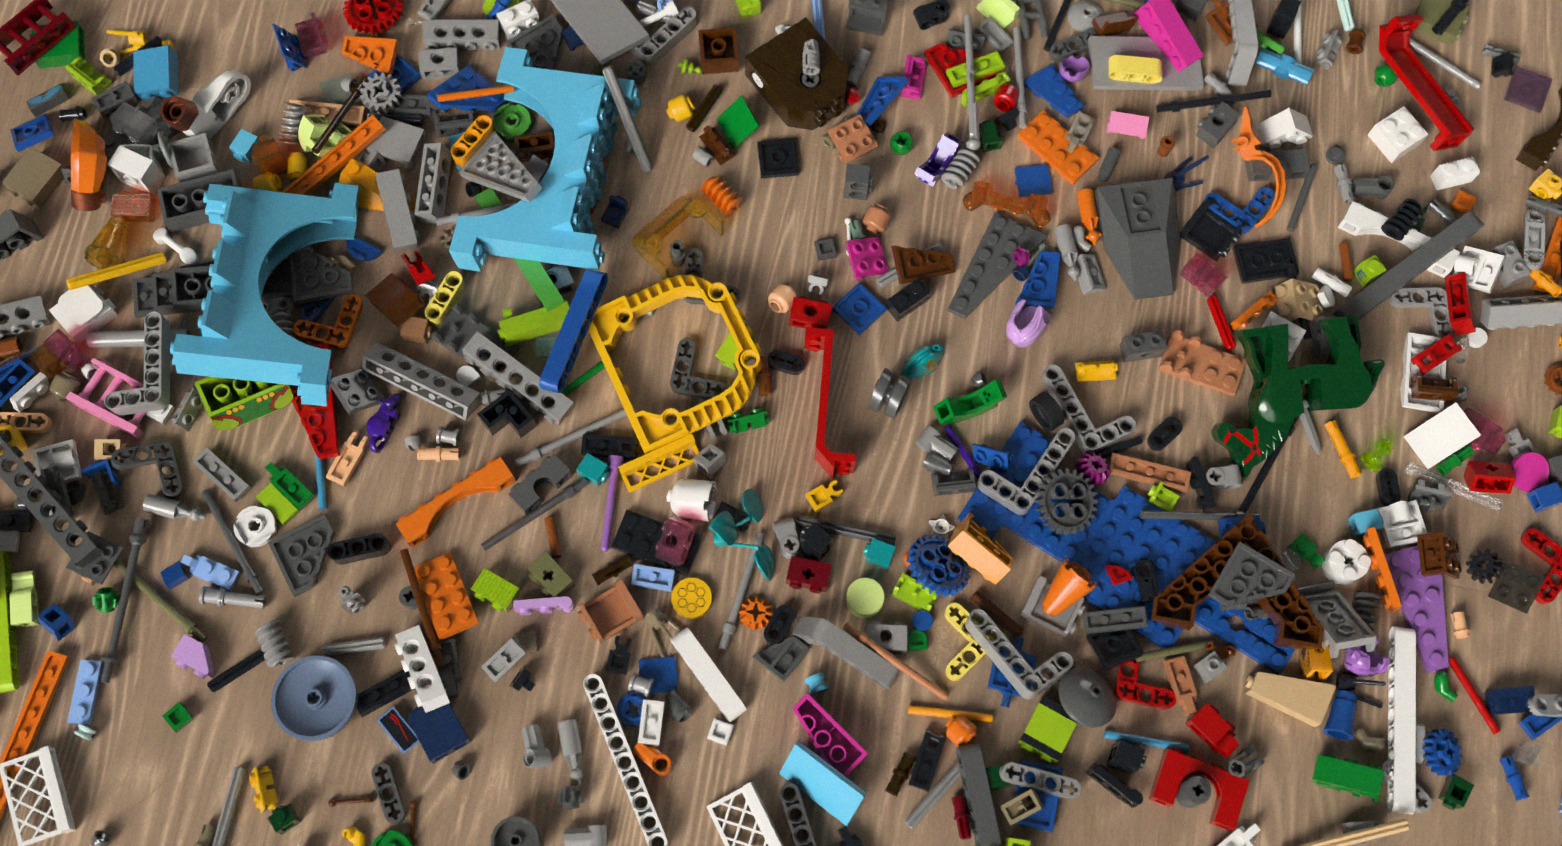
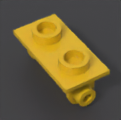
M1114 360L1075 363L1077 382L1117 379L1116 371L1118 370V365L1114 363Z
M268 766L260 767V771H257V767H254L252 774L249 775L251 787H255L256 795H254L255 807L260 809V813H263L266 807L269 810L277 808L279 803L275 788L269 790L266 788L267 786L274 785L272 771Z

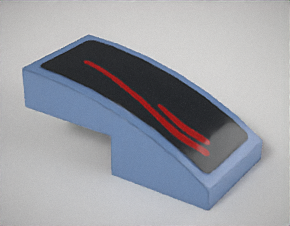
M394 706L376 719L403 754L419 742L414 730Z

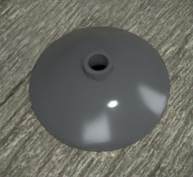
M1077 667L1071 669L1062 677L1059 684V698L1064 710L1075 722L1085 727L1098 728L1112 720L1117 707L1116 696L1110 683L1100 673L1090 668Z

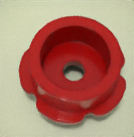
M849 87L847 90L845 102L850 103V105H854V103L859 101L860 92L857 91V87Z

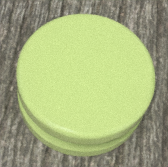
M871 578L855 580L850 584L846 593V605L849 611L860 618L875 616L881 610L885 599L882 586Z

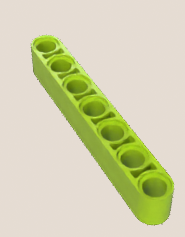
M0 551V693L18 690L20 686L16 627L10 625L12 572L11 560L7 551Z

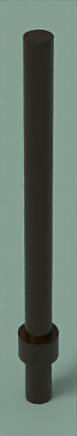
M363 76L360 82L354 85L348 99L313 146L312 151L318 154L354 102L362 95L360 89L365 88L362 84L363 82H369L367 76Z

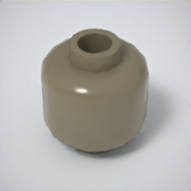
M66 371L57 373L49 387V390L54 394L53 398L65 402L69 392L77 395L81 387V383L78 381L79 377Z

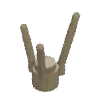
M657 608L648 613L645 619L648 621L646 626L651 632L661 658H664L665 655L654 629H662L669 639L672 638V635L665 627L666 622L678 632H681L682 629L665 612L661 613Z

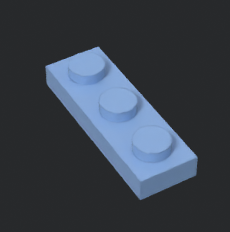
M80 659L67 723L92 725L104 662Z

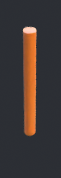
M512 85L438 94L437 99L438 102L511 93L514 92V87Z

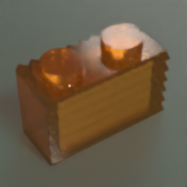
M120 191L119 194H112L110 215L116 222H154L157 200L147 191H140L139 194Z

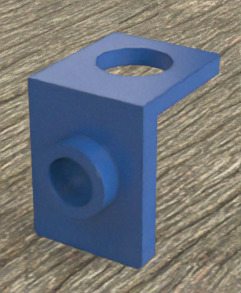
M108 459L91 463V466L81 469L82 474L89 479L108 472L111 482L118 487L121 486L116 468L112 466Z

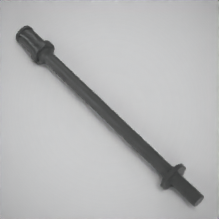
M135 518L133 533L129 537L132 547L107 657L100 658V661L105 662L101 682L110 683L114 663H120V660L115 659L140 546L146 543L147 539L145 534L149 523L148 519Z

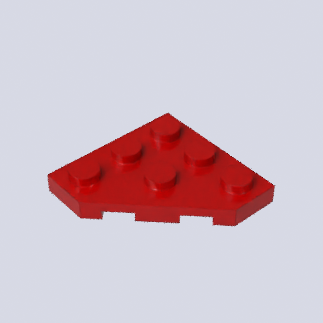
M941 43L925 50V58L950 97L954 98L962 94L967 88V83L953 88L946 70L965 63L966 50L960 48L956 50ZM973 54V59L981 57ZM1001 71L974 80L975 86L986 79L995 78Z

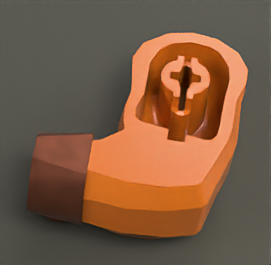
M74 118L71 144V205L77 210L94 211L101 207V203H106V192L102 191L101 185L107 168L105 141L88 122Z

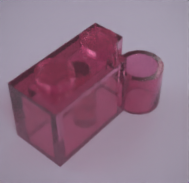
M1467 407L1463 412L1481 434L1480 437L1470 442L1469 445L1478 452L1484 449L1491 454H1496L1506 442L1504 436L1501 435L1503 428Z

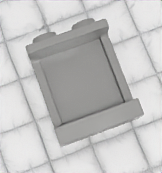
M381 116L379 122L386 130L366 147L369 154L371 151H377L381 156L402 162L407 169L414 170L427 140L424 129Z
M1039 576L1020 616L1065 638L1068 633L1072 634L1077 625L1074 620L1077 615L1081 616L1085 608V604H1083L1085 598H1081L1058 616L1054 614L1050 616L1042 609V600L1051 584L1046 582V578Z

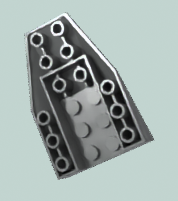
M1173 178L1097 187L1094 197L1104 250L1134 300L1173 295L1180 244Z

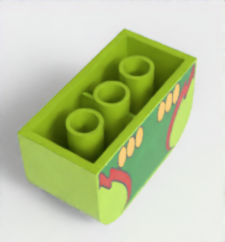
M206 377L194 382L209 418L219 430H230L282 409L293 399L292 391L289 385L219 377Z

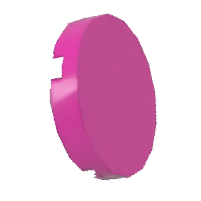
M1520 453L1511 462L1513 463L1511 468L1516 476L1514 487L1517 489L1532 492L1543 487L1549 478L1548 462L1539 453Z

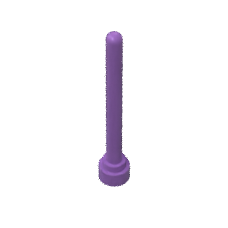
M609 455L607 462L611 471L601 550L603 552L609 550L619 472L618 466L624 464V457L618 455Z

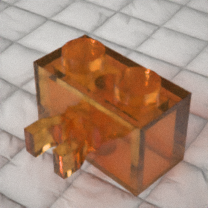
M266 135L259 136L260 143L252 145L254 153L251 156L260 173L268 171L277 175L286 173L288 165L274 138L267 139Z

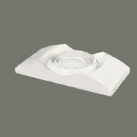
M1407 333L1402 356L1404 367L1400 387L1402 407L1440 413L1444 410V401L1411 398V377L1421 374L1417 365H1413L1410 360L1442 338ZM1426 357L1422 359L1426 365L1430 363ZM1446 361L1424 376L1421 375V377L1445 379Z

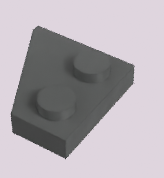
M791 636L781 643H776L768 649L755 653L752 658L781 681L785 682L810 648L795 636Z

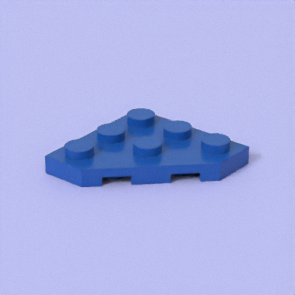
M469 65L427 94V98L441 110H449V108H460V111L484 109L487 112L495 113L499 107L509 103V101L504 100L505 94L438 102V94L495 87Z

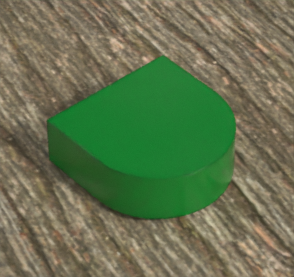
M917 629L911 630L907 635V652L928 650L925 632Z

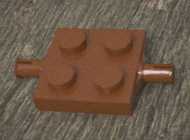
M1211 0L1216 9L1208 13L1205 18L1227 46L1233 43L1228 2L1222 3L1221 0Z

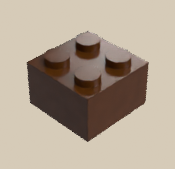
M736 27L698 30L702 74L739 72Z

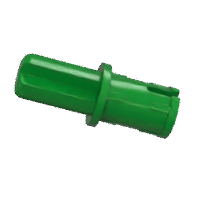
M1468 444L1462 447L1443 462L1436 465L1437 471L1445 476L1456 466L1460 467L1464 460L1474 454L1473 447Z

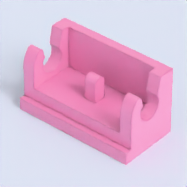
M1111 111L1108 116L1106 133H1120L1144 139L1147 134L1149 117Z

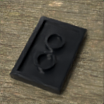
M1290 238L1234 246L1232 249L1241 284L1288 277L1286 265L1290 263L1294 264L1296 276L1300 273Z

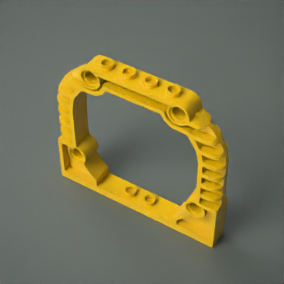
M694 275L668 277L627 298L624 295L598 307L588 329L645 454L734 414L751 397L756 383V374L760 372L763 365L759 355L762 351L758 342L753 343L751 337H754L750 326H745L743 321L746 318L742 310H737L735 306L738 302L734 293L729 294L726 286L722 283L711 284L708 280ZM717 293H723L719 298L714 297ZM680 298H702L709 310L714 313H721L738 348L734 358L735 366L739 373L727 390L686 411L679 413L678 410L669 408L663 411L661 415L652 414L644 410L636 413L629 398L631 391L627 384L623 385L621 379L624 376L619 367L615 368L608 352L616 348L623 331L629 332L636 327V319ZM624 317H629L628 321L621 322ZM750 359L756 360L753 365H747ZM670 418H677L675 423L668 424Z

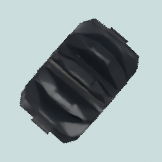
M1486 549L1484 554L1477 550L1478 555L1476 557L1470 554V558L1473 561L1466 562V565L1470 567L1466 571L1468 574H1472V580L1479 579L1480 584H1484L1487 579L1492 584V577L1500 578L1497 572L1504 571L1503 567L1500 566L1503 564L1502 559H1497L1498 554L1496 552L1491 554L1490 550ZM1486 563L1487 569L1483 570L1482 565Z

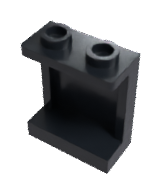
M1204 200L1182 228L1180 237L1217 262L1221 256L1225 258L1231 249L1228 246L1231 242L1235 244L1241 236L1239 231L1242 226L1238 225L1237 228H1234L1209 211L1208 208L1211 204Z

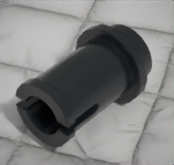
M76 106L74 109L60 110L59 117L62 122L72 121L74 118L83 120L86 119L87 113L84 107Z

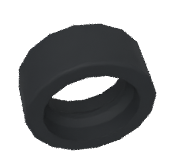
M1042 392L1029 401L1033 416L1045 430L1053 431L1064 423L1065 418L1060 406L1048 393Z

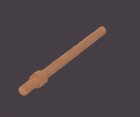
M848 623L844 625L842 630L861 644L867 646L945 701L948 698L949 694L868 638L869 635L864 631H858Z

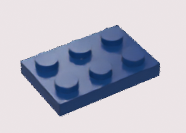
M1026 759L1020 760L1021 765L1061 776L1063 774V768ZM1027 772L1025 775L1026 781L1029 784H1033L1035 775L1032 772ZM1048 777L1045 784L1048 789L1052 790L1055 787V781L1053 778ZM1016 785L1014 798L1030 789ZM1035 790L1044 808L1015 824L1053 832L1058 796Z

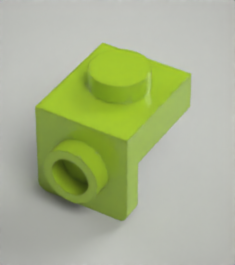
M1162 481L1157 486L1153 484L1147 494L1151 496L1148 502L1164 511H1172L1180 496L1163 487L1164 482Z

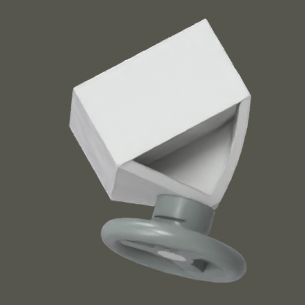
M160 130L158 132V144L152 146L145 144L119 145L107 165L121 182L154 196L166 178L159 160L165 158L168 165L173 168L168 147L170 140L166 133Z

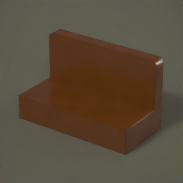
M1125 12L1095 17L1091 23L1098 36H1107L1130 31L1138 17L1137 15L1127 17Z

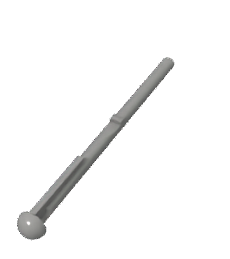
M965 15L970 139L966 146L969 150L975 151L980 148L981 142L979 137L978 103L975 102L971 15Z

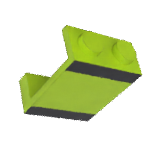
M1042 696L1017 743L1021 745L1020 748L1031 754L1034 752L1040 755L1039 759L1048 764H1051V762L1055 764L1059 760L1077 722L1066 713L1063 706Z

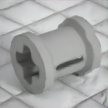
M443 426L438 427L436 434L437 444L444 442L453 444V446L459 445L461 438L460 429L451 430L445 429Z
M634 672L630 679L628 690L644 693V696L648 697L654 679L651 678L649 680L640 677Z

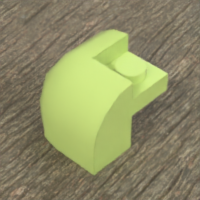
M325 115L302 116L298 137L300 145L305 152L312 151L313 146L330 124L331 120H327ZM340 122L318 154H314L323 157L352 131Z

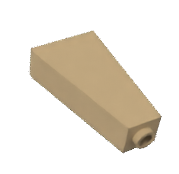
M1256 672L1252 676L1249 675L1245 682V687H1247L1246 695L1313 727L1322 724L1336 686L1264 672Z

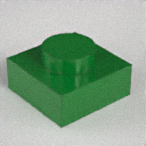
M178 702L162 715L176 733L194 719L181 702Z

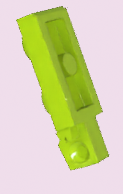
M1006 72L999 73L995 78L991 80L986 79L975 86V102L994 94L1000 85L1010 84L1011 80ZM967 88L962 92L961 103L965 107L968 106Z

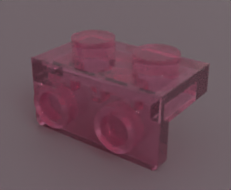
M314 12L310 13L312 19L295 24L306 59L327 53L326 45L329 44L326 34L321 32V29H324L321 18H316Z

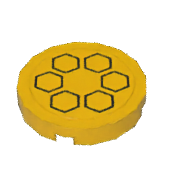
M686 578L675 585L671 593V603L679 616L696 619L709 611L712 603V593L704 581L698 578Z

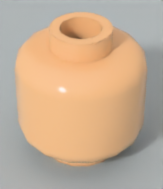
M784 284L778 285L768 296L769 307L776 313H787L792 308L794 297H797L794 288Z

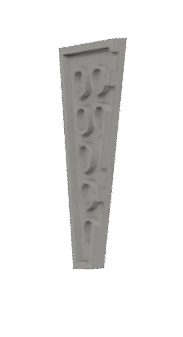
M495 131L458 172L464 179L529 203L536 198L542 189L540 184Z

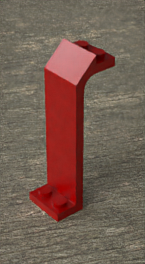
M1420 14L1395 16L1389 21V24H1382L1379 27V53L1440 130V133L1434 137L1435 140L1430 144L1432 150L1439 151L1458 147L1475 129L1409 45L1410 35L1424 19Z
M806 327L804 349L813 352L824 350L814 459L832 479L834 472L847 476L850 473H854L856 454L832 452L826 447L824 442L834 329Z

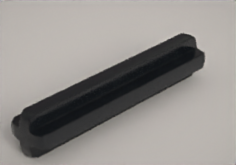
M156 36L136 51L161 47L162 40ZM133 53L113 67L119 76H122L134 67Z
M367 113V119L373 114L378 121L383 116L413 126H422L424 123V117L420 114Z
M257 650L207 683L211 692L218 691L265 661L264 652Z

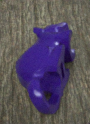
M399 393L385 399H380L379 403L381 406L378 412L367 421V432L370 436L369 446L374 453L382 451L394 429L391 426L392 421H398L400 418V414L397 413L398 410L395 409L401 399ZM381 440V443L376 447V442Z

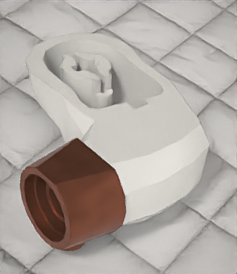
M226 71L198 90L191 101L178 96L164 99L161 103V117L174 129L182 131L187 136L191 137L206 133L210 139L231 119L238 107L246 100L251 89L250 79L240 71Z

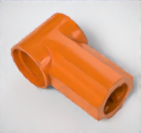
M637 743L632 753L657 775L665 777L671 773L673 769L671 760L653 745ZM660 761L668 763L664 770H658L657 764Z

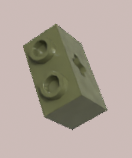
M546 551L527 567L530 572L528 577L535 584L539 582L543 586L541 591L547 598L562 597L575 585L573 580ZM545 576H552L553 579L550 581L549 579H546Z

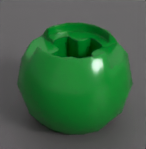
M1381 64L1374 70V81L1378 86L1389 87L1397 80L1396 73L1389 64Z
M905 131L896 132L890 139V147L898 155H906L912 150L914 145L912 136Z

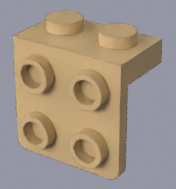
M1290 279L1274 286L1275 296L1278 298L1276 303L1279 316L1288 321H1293L1297 318L1313 320V317L1323 316L1322 304L1317 296V293L1320 291L1318 285Z

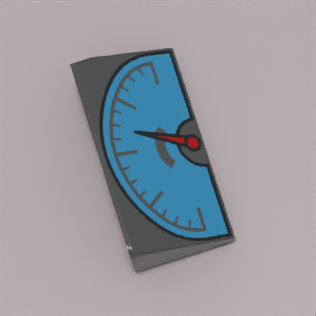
M59 84L26 102L32 114L37 117L70 98L63 86Z

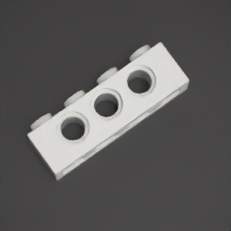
M418 625L395 634L398 642L394 645L398 656L403 654L404 660H401L404 671L410 672L411 676L407 679L411 689L416 688L418 694L414 695L418 707L423 706L425 713L449 704V699L420 626Z

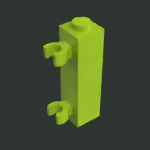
M567 300L548 312L543 307L514 317L510 307L502 309L504 320L499 321V329L497 330L499 340L504 341L505 346L508 347L560 330L570 308Z

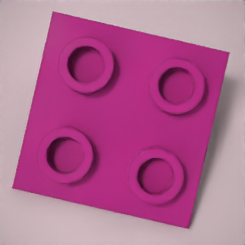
M879 237L846 241V250H848L850 257L849 261L852 262L850 266L853 267V277L856 278V281L864 279L863 277L882 275L888 271Z

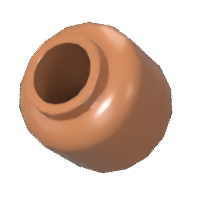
M879 204L870 206L863 218V223L867 226L866 230L874 234L877 231H885L891 219V215L888 213L889 209Z

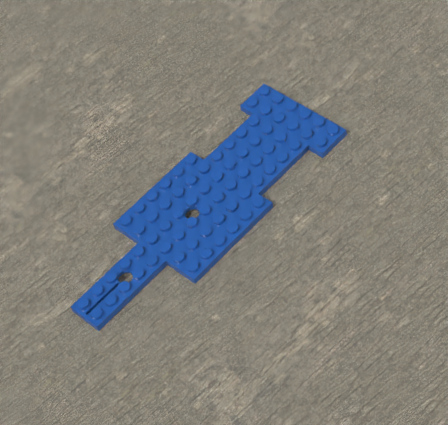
M1020 421L1002 449L1006 452L1011 451L1015 455V460L1009 463V471L990 467L989 470L994 471L1021 489L1052 440ZM1039 468L1041 474H1048L1045 468ZM983 479V482L986 485H992V481L990 479ZM1034 484L1028 485L1030 490H1038ZM1125 485L1114 501L1092 488L1091 492H1097L1093 499L1098 500V503L1093 504V507L1098 509L1097 511H1092L1095 519H1088L1091 525L1084 526V531H1078L1077 534L1070 533V535H1064V533L1056 534V530H1049L1050 525L1044 526L1045 518H1038L1042 514L1041 511H1035L1039 507L1038 503L1034 502L1026 514L1018 515L981 492L977 487L958 516V521L961 522L971 512L974 515L972 520L980 528L982 526L986 528L987 532L985 534L991 540H993L1003 525L1061 563L1065 558H1069L1068 562L1070 564L1075 561L1092 575L1090 578L1092 583L1096 580L1098 584L1094 590L1084 596L1086 602L1099 610L1145 606L1148 628L1131 630L1161 649L1173 647L1183 629L1168 627L1151 620L1153 602L1144 604L1140 602L1142 598L1140 597L1138 583H1135L1133 567L1141 560L1150 561L1154 566L1158 590L1161 593L1211 548L1216 541L1180 519H1141V510H1164L1148 502L1146 498ZM1056 487V488H1055V493L1058 495L1059 491H1058V488ZM1074 488L1075 495L1077 494L1076 488ZM1006 489L1000 490L1003 496L1010 495ZM1051 499V503H1069V504H1071V503H1080V504H1081V503H1082V500H1064V499H1062V500H1052V499ZM1017 501L1020 507H1027L1025 501ZM1056 508V514H1057V516L1059 515V509H1058V508ZM1075 508L1074 514L1077 516V509ZM1108 565L1122 567L1131 573L1133 579L1113 586L1105 567ZM1138 566V568H1137L1138 573H1139L1140 575H1142V576H1146V575L1142 574V573L1139 571L1140 568H1139V566ZM1211 597L1196 607L1195 624L1227 644L1233 645L1238 651L1273 673L1281 675L1295 649L1273 645L1275 624L1262 618L1247 620L1244 616L1245 609L1221 611L1220 603ZM1231 616H1238L1242 619L1243 628L1241 630L1234 631L1229 627L1228 619Z

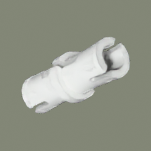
M1320 267L1316 269L1311 277L1324 285L1329 284L1332 290L1344 297H1347L1352 289V286L1338 279V276H1333Z

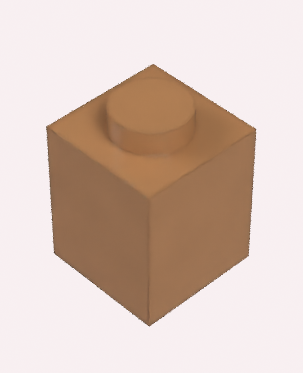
M409 317L402 323L400 335L404 341L427 344L428 338H431L430 335L433 332V327L428 319Z

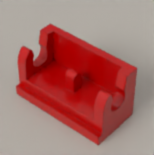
M414 251L415 261H410L406 253L400 255L417 285L436 277L417 251Z

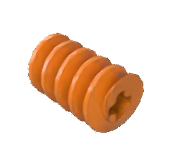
M721 176L708 178L702 184L701 191L705 192V195L710 198L711 202L715 203L717 208H720L722 213H725L726 217L731 216L739 208L742 198L738 197L735 199L737 192L730 194L732 187L729 186L725 189L727 182L723 181L720 183L722 180Z

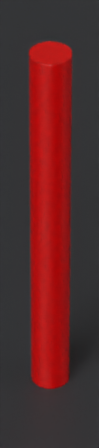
M1456 658L1448 659L1449 665L1493 735L1499 733L1501 729Z

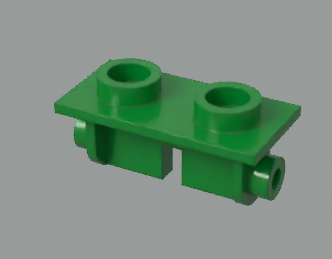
M758 407L751 409V413L743 415L742 412L732 414L731 418H727L728 422H732V425H729L730 432L737 434L749 431L747 423L750 422L752 429L766 427V424H770L768 416L764 417V414L768 413V411Z

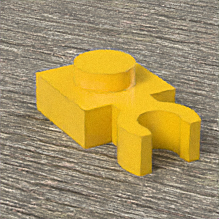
M837 480L832 481L826 489L822 484L805 494L815 513L832 504L833 500L831 497H839L843 494L842 489L839 491L833 490V487L838 484Z

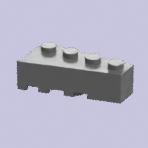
M11 209L1 214L0 259L9 257V252L17 248L22 250L28 247L27 243L34 239L37 242L44 239L34 220Z

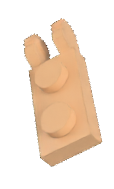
M354 430L347 442L345 441L340 456L335 458L326 474V478L345 487L362 458L364 450L368 447L370 436L365 435L358 447H356L354 444L359 438L360 432Z

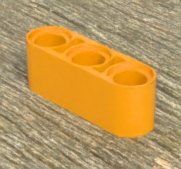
M479 116L452 146L451 154L457 166L464 167L495 131L492 119L489 116ZM461 153H464V155L461 156V157H458V156H457V155H459V154H461Z

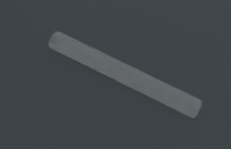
M1408 462L1405 465L1404 472L1433 485L1438 483L1444 484L1447 491L1492 510L1498 511L1502 507L1503 501L1483 492L1469 491L1468 486L1412 462Z

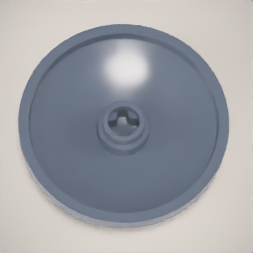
M318 655L301 658L285 668L274 684L271 695V709L274 719L284 732L299 740L314 742L333 737L344 729L354 715L358 701L357 685L350 671L335 659Z

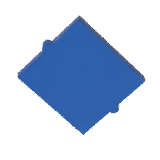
M1048 164L1014 168L1015 185H1017L1019 197L1052 194V177L1049 176Z
M675 657L638 660V676L649 680L651 678L654 679L650 694L667 693L673 690L678 692V672H676Z

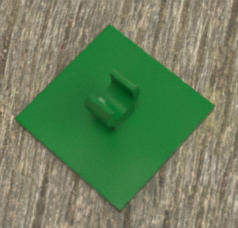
M742 95L716 118L733 149H736L760 127Z

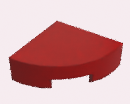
M1117 565L1105 567L1113 586L1133 579L1131 573Z

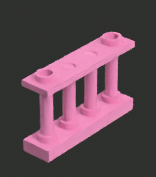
M93 358L91 362L99 368L81 393L79 392L76 395L69 392L66 399L73 405L140 440L144 432L139 429V423L146 412L136 413L132 420L129 419L127 422L122 419L123 416L117 415L113 411L110 413L105 410L107 407L104 404V400L109 393L116 391L122 381L132 385L130 389L142 388L144 384L112 368L113 365L104 359L98 361ZM105 372L115 376L99 401H96L94 404L89 402L90 394Z

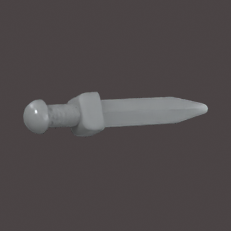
M1303 400L1304 413L1300 415V419L1309 443L1315 452L1320 455L1319 438L1307 410L1309 403L1307 400Z

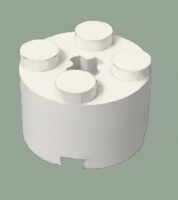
M1353 539L1337 542L1323 554L1322 557L1325 561L1321 567L1323 574L1328 580H1333L1335 584L1350 585L1367 573L1371 565V559L1361 544Z

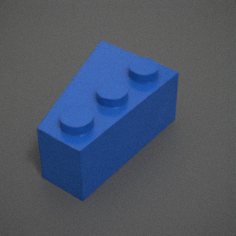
M17 356L0 364V407L35 373L32 368Z

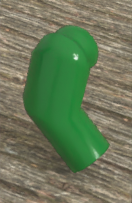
M1445 671L1437 672L1434 676L1435 691L1450 702H1453L1458 694L1449 688L1448 674Z

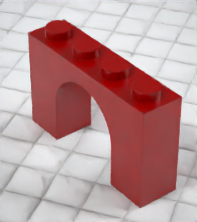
M1177 748L1163 751L1148 799L1166 807L1173 806L1182 779L1187 774L1202 775L1213 784L1216 791V802L1209 823L1228 831L1235 830L1250 780L1245 779L1244 776L1239 778L1224 771V767L1214 763H1211V765L1206 764L1200 757L1183 755V751Z

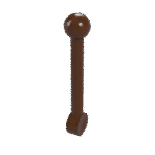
M373 797L346 800L332 798L328 801V805L334 807L338 804L373 802Z
M411 800L409 803L411 807L410 839L413 845H416L417 839L414 837L415 810L418 802Z

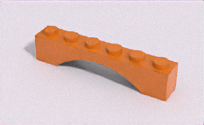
M494 458L487 462L486 466L481 470L477 469L471 472L465 480L455 482L448 491L438 493L434 500L419 505L412 514L402 516L399 522L396 523V526L410 547L414 548L430 537L439 517L455 502L477 493H499L515 483L516 480L502 458Z

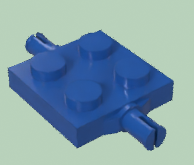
M1015 637L1014 647L1031 668L1035 670L1037 657L1021 651L1024 639ZM999 651L1002 656L1007 657L1005 652ZM992 662L987 688L1002 693L1003 698L1000 706L1009 708L1011 696H1022ZM1013 667L1016 673H1021L1018 668Z

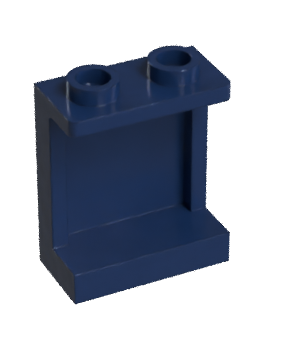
M450 703L425 713L422 706L416 707L407 716L429 761L433 764L471 743Z

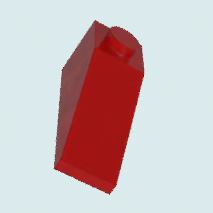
M1465 272L1445 276L1449 320L1455 336L1476 332Z

